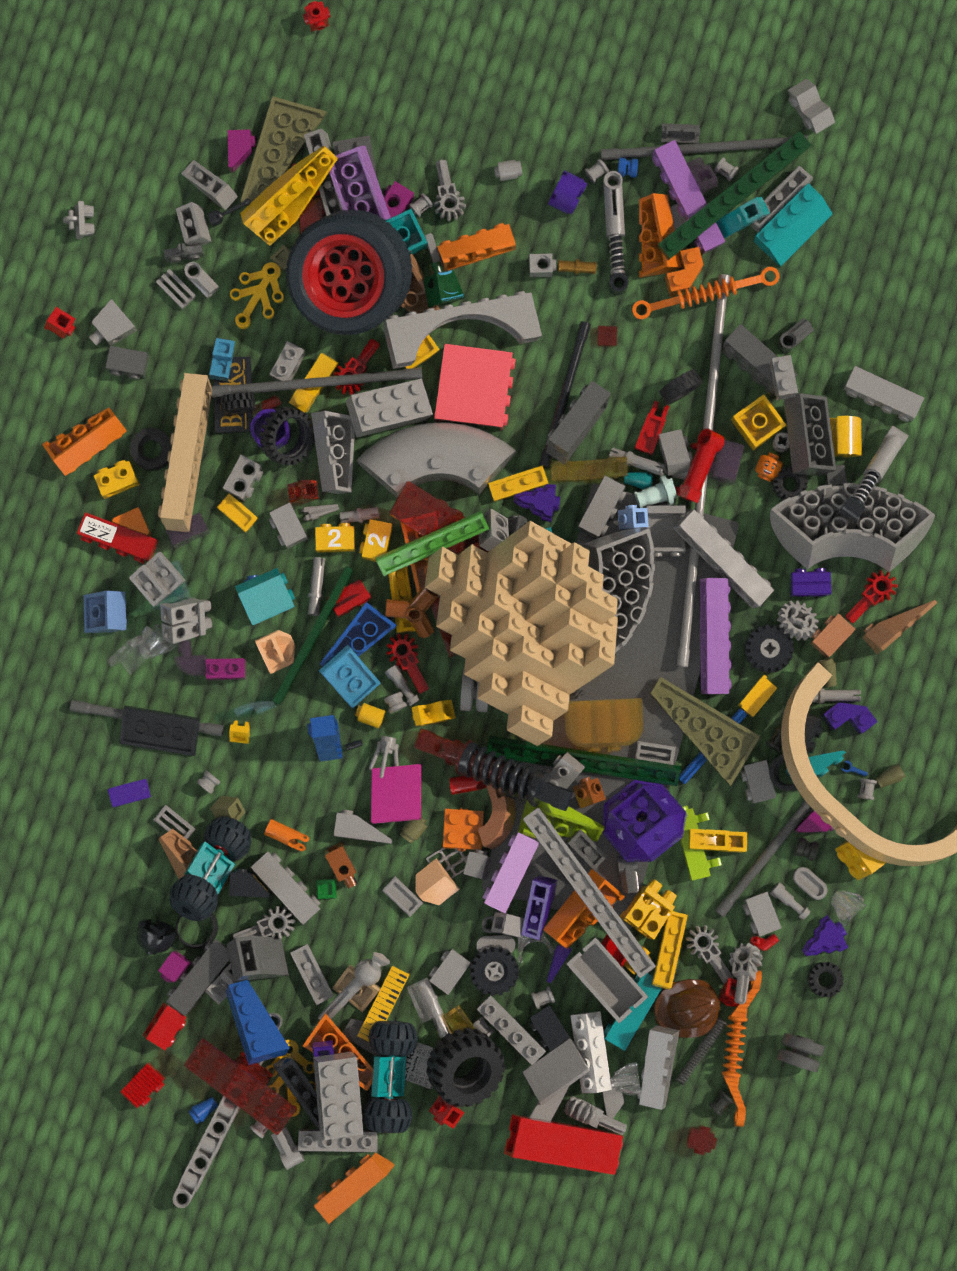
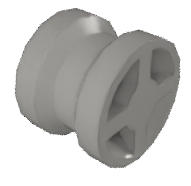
M402 692L384 699L385 703L389 706V713H394L407 707L406 702H403Z
M206 770L202 779H198L197 783L212 794L214 787L219 785L221 781Z

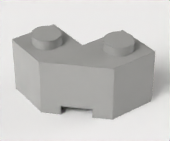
M808 79L803 80L788 90L790 95L789 102L797 110L808 130L811 129L817 134L835 123L830 107L821 101L816 85Z

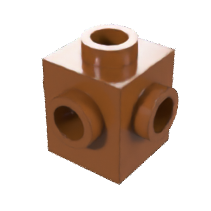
M590 777L579 780L580 784L573 786L580 809L606 800L598 778L590 780Z

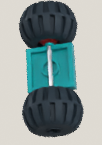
M222 816L214 819L206 827L204 842L200 845L186 869L185 876L179 878L172 885L169 893L171 907L182 917L192 921H202L215 911L218 903V894L235 866L233 862L242 859L248 853L251 846L250 831L243 823L237 821V819Z
M377 1021L370 1029L369 1043L373 1052L388 1055L374 1057L372 1096L377 1098H371L363 1112L366 1127L371 1131L403 1133L411 1124L412 1109L410 1104L406 1100L393 1098V1096H404L405 1055H410L414 1051L418 1041L417 1031L411 1023Z

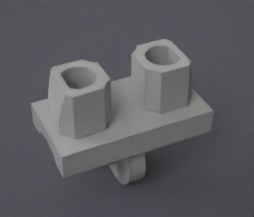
M78 201V205L74 206L75 216L74 210H69L68 216L63 218V223L69 224V230L75 229L76 239H82L84 236H91L95 232L94 224L85 223V218L93 217L94 207L84 205V201Z

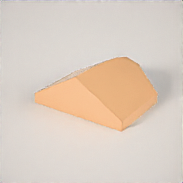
M277 630L255 640L270 674L294 663L295 643L291 635Z
M437 858L416 874V893L422 901L440 905L460 890Z

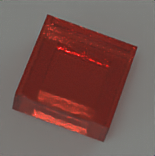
M598 326V346H617V326Z
M277 395L261 402L260 406L263 410L272 409L280 405L281 402Z

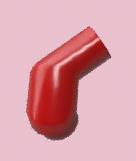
M774 933L766 939L758 936L750 938V944L758 947L761 951H767L779 942Z

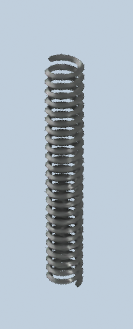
M719 1017L714 1027L706 1034L707 1037H704L703 1042H701L702 1045L697 1047L698 1050L693 1052L694 1055L690 1057L691 1060H688L687 1065L681 1070L682 1073L677 1075L678 1078L676 1080L682 1086L686 1084L685 1081H688L691 1073L695 1071L694 1068L699 1066L698 1063L706 1055V1050H709L711 1048L710 1045L715 1043L714 1040L718 1038L717 1035H720L722 1033L721 1030L727 1025L722 1018Z

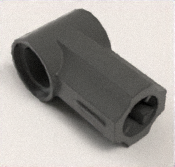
M802 318L790 330L782 334L777 343L778 349L783 353L792 351L796 345L814 331L810 322ZM783 339L790 340L791 346H786L783 343Z
M617 856L622 894L639 892L637 878L638 862H626L621 856Z

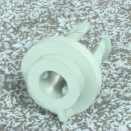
M665 475L660 477L659 484L646 488L641 492H634L639 508L665 501L668 506L674 505V499H677L672 478L667 479Z

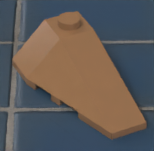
M933 600L879 622L875 626L871 624L864 630L866 634L862 638L878 654L902 635V632L910 628L916 620L920 619L937 602Z

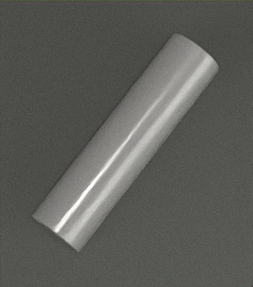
M798 166L764 199L770 214L750 226L757 232H760L813 180V177L802 167Z

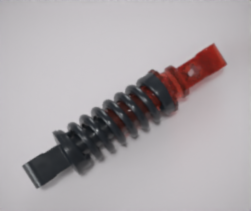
M420 728L414 744L416 749L445 759L447 765L455 766L456 774L468 778L473 777L477 782L482 781L483 784L491 785L496 790L500 789L503 793H510L511 796L519 797L522 801L528 800L529 804L533 807H537L543 801L557 809L567 811L574 793L569 789L550 783V773L537 770L533 774V767L528 766L524 770L522 762L517 763L515 766L514 759L510 758L506 762L505 755L501 754L497 757V753L493 750L488 753L486 747L478 748V744L472 740L463 744L460 740L450 741L436 735L434 732Z

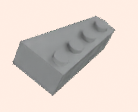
M329 411L311 413L322 492L334 494L349 493L352 488L355 435L350 415Z
M658 1025L650 1029L648 1046L645 1053V1067L641 1074V1079L643 1080L642 1087L638 1091L639 1105L661 1110L666 1107L680 1030Z

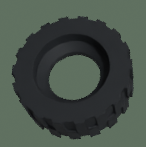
M692 369L669 382L659 393L665 403L669 405L694 391L702 384V380L696 371Z
M151 427L145 430L142 429L139 433L135 434L130 445V453L135 463L142 469L149 471H158L161 468H165L169 464L167 461L168 452L172 451V444L168 435L158 428L152 429ZM150 440L157 441L161 446L160 455L154 459L145 457L142 451L143 445Z

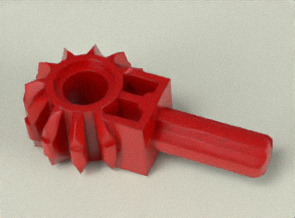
M370 339L357 359L352 357L348 363H345L344 369L338 366L339 372H334L333 375L366 373V364L380 344L376 340ZM364 383L337 385L336 390L342 389L343 395L349 390V394L353 395V389L356 392H360L358 386H364Z
M879 570L878 576L875 572H872V578H866V581L870 584L864 586L865 590L861 594L862 599L845 616L850 623H855L870 606L874 607L878 602L883 603L884 597L889 601L891 600L889 594H896L891 588H897L898 585L891 583L896 578L892 577L889 579L890 572H886L883 576V571ZM877 582L885 584L886 588L884 591L877 589Z
M397 634L398 641L391 637L390 640L394 645H386L387 648L392 649L387 651L386 654H394L390 661L393 662L397 658L396 665H400L403 671L407 670L417 691L420 694L426 692L429 687L417 666L419 664L416 658L418 653L412 651L418 648V645L411 646L415 639L412 638L407 641L408 634H405L404 640H401L400 634ZM400 645H405L408 648L405 655L397 653V648Z

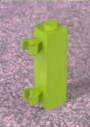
M684 806L682 808L686 811L687 818L683 838L680 839L690 881L711 876L709 868L722 864L720 858L707 861L704 850L689 849V830L698 829L697 823L710 819L708 812L695 816L693 808L688 809V806Z

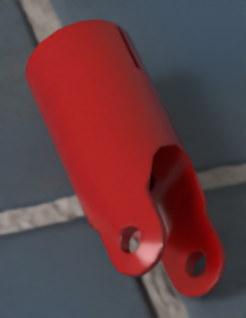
M462 775L449 778L452 795L487 788L482 781L477 782L473 777L468 778Z

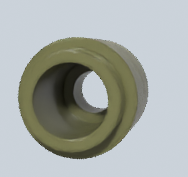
M421 816V820L407 821L401 829L400 835L410 843L417 841L428 827L425 824L427 820Z

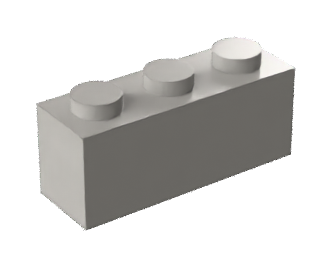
M604 476L578 529L596 539L600 535L604 536L609 527L606 525L608 519L613 520L618 510L615 508L617 502L621 503L626 495V492H624L625 486Z

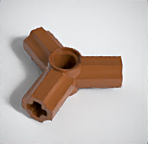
M424 585L419 593L409 601L387 599L385 617L406 618L412 623L419 637H429L434 632V627L426 614V610L437 599L438 594L425 588Z

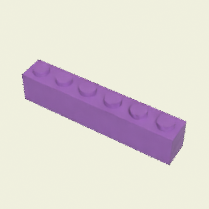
M673 140L655 149L652 153V160L656 167L659 166L662 172L660 173L664 184L667 183L670 188L669 195L673 201L676 200L679 206L677 207L679 215L687 221L704 208L707 203L676 141ZM717 223L694 241L695 247H699L702 255L725 243Z
M728 578L700 579L701 694H729L731 689V679L729 678V671L731 670V661L729 659L731 623L728 615L731 605L728 602V594L730 593Z

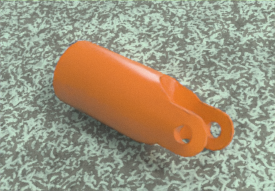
M273 819L270 820L264 832V835L299 851H304L305 846L298 843L295 839L303 842L309 841L307 835Z

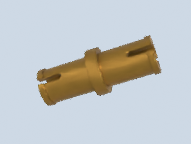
M579 259L575 261H558V272H574L576 275H579V273L596 274V262H582Z

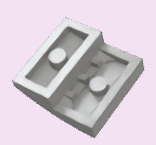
M158 552L129 577L153 607L162 602L186 581L162 552Z

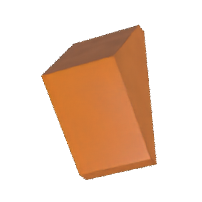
M139 507L121 514L112 520L115 524L151 537V532Z

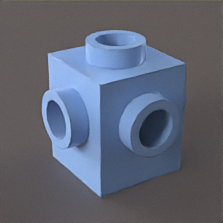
M637 505L625 506L624 510H618L619 530L649 527L647 508H637Z

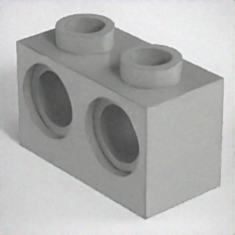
M287 341L269 374L271 379L274 381L292 380L306 355L305 351Z
M240 455L223 486L224 491L245 502L246 498H250L254 492L252 487L255 481L259 482L263 475V471H261L263 469L262 466ZM248 466L254 468V472L251 475L244 474V470ZM238 483L245 484V488L241 492L235 490V486Z
M491 508L483 514L489 530L479 534V546L487 551L492 550L509 537L508 518Z

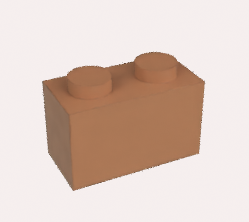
M837 614L835 617L831 615L824 622L827 626L822 631L818 629L812 635L814 640L810 644L827 659L855 630L840 614Z

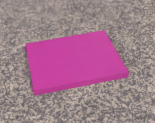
M421 764L385 767L383 778H380L381 768H372L371 823L421 820Z

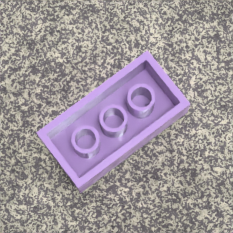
M519 832L517 836L512 835L508 846L511 848L508 853L504 852L499 862L503 865L500 871L495 870L491 879L494 884L491 889L487 887L482 897L485 899V904L506 913L539 842Z

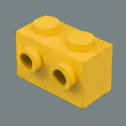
M119 461L115 464V467L110 469L107 467L97 471L98 474L93 475L104 499L140 485L130 461Z

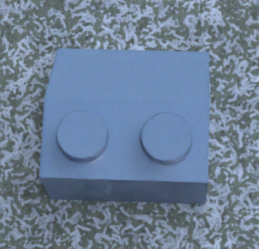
M102 591L83 595L85 633L126 630L125 592Z

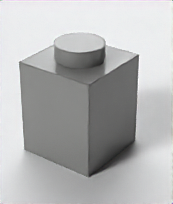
M495 912L491 931L521 938L525 918Z

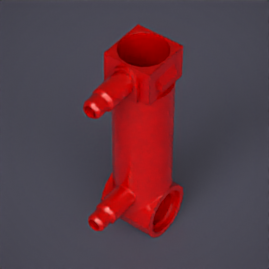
M705 428L698 436V443H691V448L697 451L683 485L675 487L678 496L688 501L699 502L702 495L701 489L714 457L724 446L725 439L722 435Z

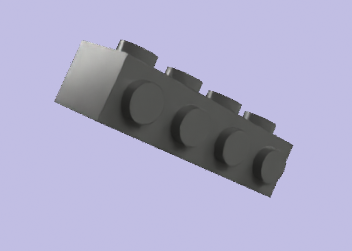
M215 939L214 942L212 940L208 942L204 947L206 952L203 956L200 957L198 955L191 964L194 966L190 972L186 971L179 979L181 984L177 988L174 986L167 994L169 997L167 1002L184 1016L191 1011L205 993V990L230 961L227 946L218 939Z

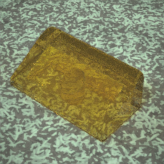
M459 1005L443 1015L453 1031L458 1029L463 1031L464 1028L475 1029Z

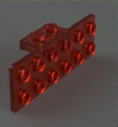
M410 481L405 483L389 513L423 536L466 518L461 511L452 509L448 506L447 502L436 499ZM479 534L446 548L457 555L470 545H474L487 553L489 552L479 546Z
M202 1038L184 1064V1067L276 1135H279L297 1110L294 1105L266 1085L273 1074L258 1063L248 1065L246 1055L243 1052L233 1061Z

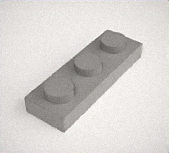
M306 944L291 952L290 954L316 1005L332 998L334 995L309 945Z

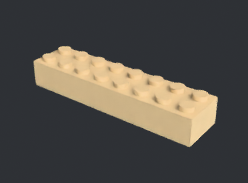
M184 373V379L180 380L181 397L177 398L178 415L174 416L175 433L171 434L170 440L172 451L168 452L167 457L169 468L165 470L164 475L166 486L162 488L161 492L163 504L159 506L158 516L161 518L166 530L189 532L212 398V386L207 375Z

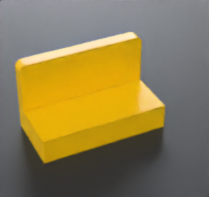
M763 675L738 704L752 718L777 689L775 685L766 679V675Z

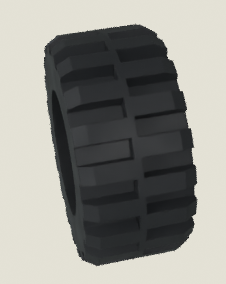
M464 1028L463 1031L458 1029L453 1034H446L442 1041L439 1040L436 1043V1048H433L430 1052L431 1058L427 1060L428 1067L426 1071L430 1084L442 1099L450 1105L470 1107L474 1103H482L483 1099H488L492 1096L491 1093L499 1087L498 1083L502 1082V1073L505 1072V1065L503 1064L505 1060L501 1050L485 1033L477 1029ZM471 1057H478L477 1063L470 1073L460 1078H453L457 1067L463 1061Z

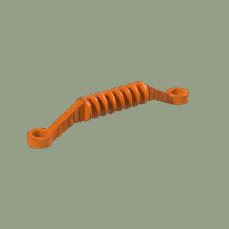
M767 267L758 276L734 281L733 276L729 277V283L723 278L722 285H719L717 280L714 282V287L708 282L707 289L700 284L699 291H697L695 286L692 287V293L685 288V295L680 290H677V297L651 304L644 300L637 301L632 307V313L637 319H645L650 315L651 311L680 304L681 309H684L685 302H687L689 307H692V300L699 305V299L702 298L703 302L706 303L707 296H709L711 301H714L715 294L719 299H721L722 293L729 297L730 290L733 295H737L736 289L757 283H763L767 286L775 285L779 281L780 275L776 268ZM767 271H772L775 274V279L772 282H768L765 279ZM638 305L646 306L647 312L645 315L637 314L636 308Z
M759 970L756 972L755 981L750 982L751 989L747 992L746 1002L742 1005L739 1004L728 1016V1019L733 1021V1024H728L727 1027L733 1029V1031L726 1033L732 1039L725 1040L731 1047L724 1049L730 1055L723 1057L729 1060V1063L723 1064L724 1067L728 1068V1071H722L721 1075H723L737 1106L734 1118V1125L737 1127L744 1126L746 1108L738 1089L741 1074L736 1072V1069H742V1066L736 1063L743 1061V1058L737 1055L744 1053L738 1046L745 1045L739 1038L746 1037V1035L740 1033V1030L747 1028L741 1025V1023L747 1022V1008L760 990L762 972Z

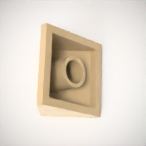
M350 964L332 989L340 994L355 978V967ZM376 984L372 986L363 985L349 1002L363 1012L381 988Z

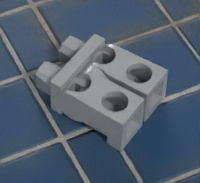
M192 597L181 602L160 604L161 621H163L161 623L162 640L175 644L199 635H206V630L212 628V620L209 617H205V612L211 609V602Z

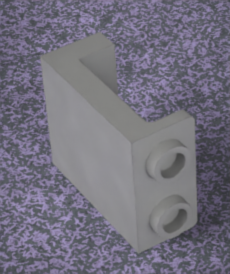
M685 505L647 506L649 526L647 528H650L653 540L654 557H662V554H670V557H681L686 552L685 540L673 527L685 515Z

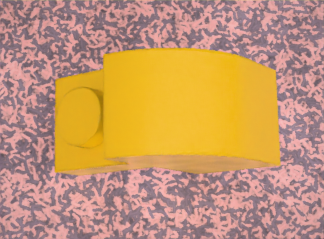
M452 700L412 707L416 726H427L456 718Z

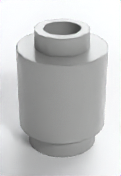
M515 160L497 162V167H494L496 178H500V181H505L522 176L521 162Z

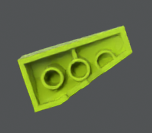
M527 800L518 832L536 838L523 818L538 807L560 837H571L581 829L592 841L597 842L604 830V826L569 806L567 811H563L542 801L537 807H533Z

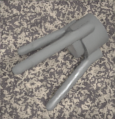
M381 736V742L378 741L369 770H372L381 750L383 759L380 778L384 776L387 756L392 754L393 751L394 766H399V745L396 744V738Z

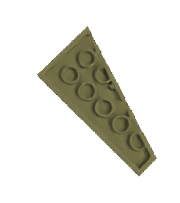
M272 96L240 203H243L247 198L251 202L255 200L268 186L286 172L306 144L304 134L315 131L326 116L327 111Z
M660 677L651 695L728 785L731 786L760 736Z

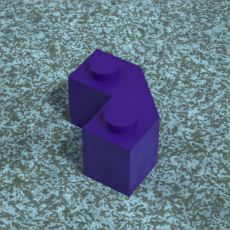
M840 702L821 715L832 731L848 720L859 735L878 722L866 706Z

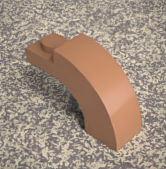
M488 785L487 789L492 802V814L488 822L481 828H478L483 847L495 849L511 832L516 811L514 799L505 796L506 793L501 792L500 789L496 790L491 785Z

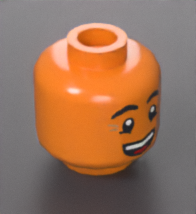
M769 452L768 456H760L755 471L758 473V477L771 482L774 478L779 477L778 473L781 472L783 463L779 461V456Z

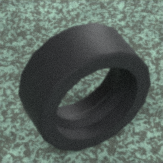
M784 755L778 756L771 763L769 770L773 785L784 791L797 790L794 783L786 784L780 780L778 772L785 760Z

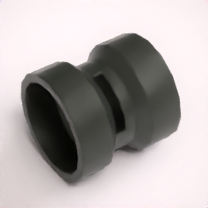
M800 837L794 855L799 857L805 856L807 860L814 861L819 843L814 841L810 843L807 839Z

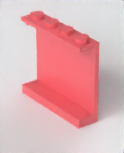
M445 344L435 422L442 423L443 420L500 427V430H503V425L507 426L508 414H505V408L510 406L511 396L507 395L508 388H512L513 384L510 370H514L516 359L512 358L513 353Z

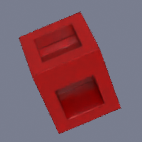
M55 307L47 319L44 329L50 330L64 339L66 335L71 336L76 328L74 322L76 319Z
M728 978L721 987L719 1001L723 1002L726 1006L737 1007L739 1004L735 1003L736 990L731 989V986L736 988L737 980Z

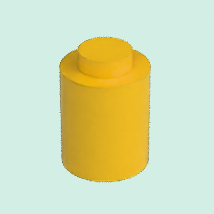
M364 703L363 706H358L355 716L358 717L357 721L379 729L386 711Z

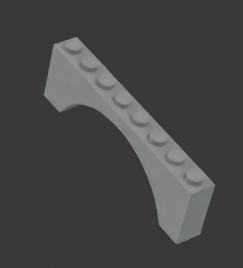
M525 291L517 292L514 296L509 297L507 295H500L493 300L483 298L478 300L477 303L472 304L470 301L463 302L460 306L456 307L447 305L440 310L430 308L424 310V313L419 314L410 312L405 314L404 317L393 315L388 317L383 323L393 369L412 365L422 341L436 328L456 320L476 319L490 322L510 333L519 344L538 341L542 337L532 293H525Z

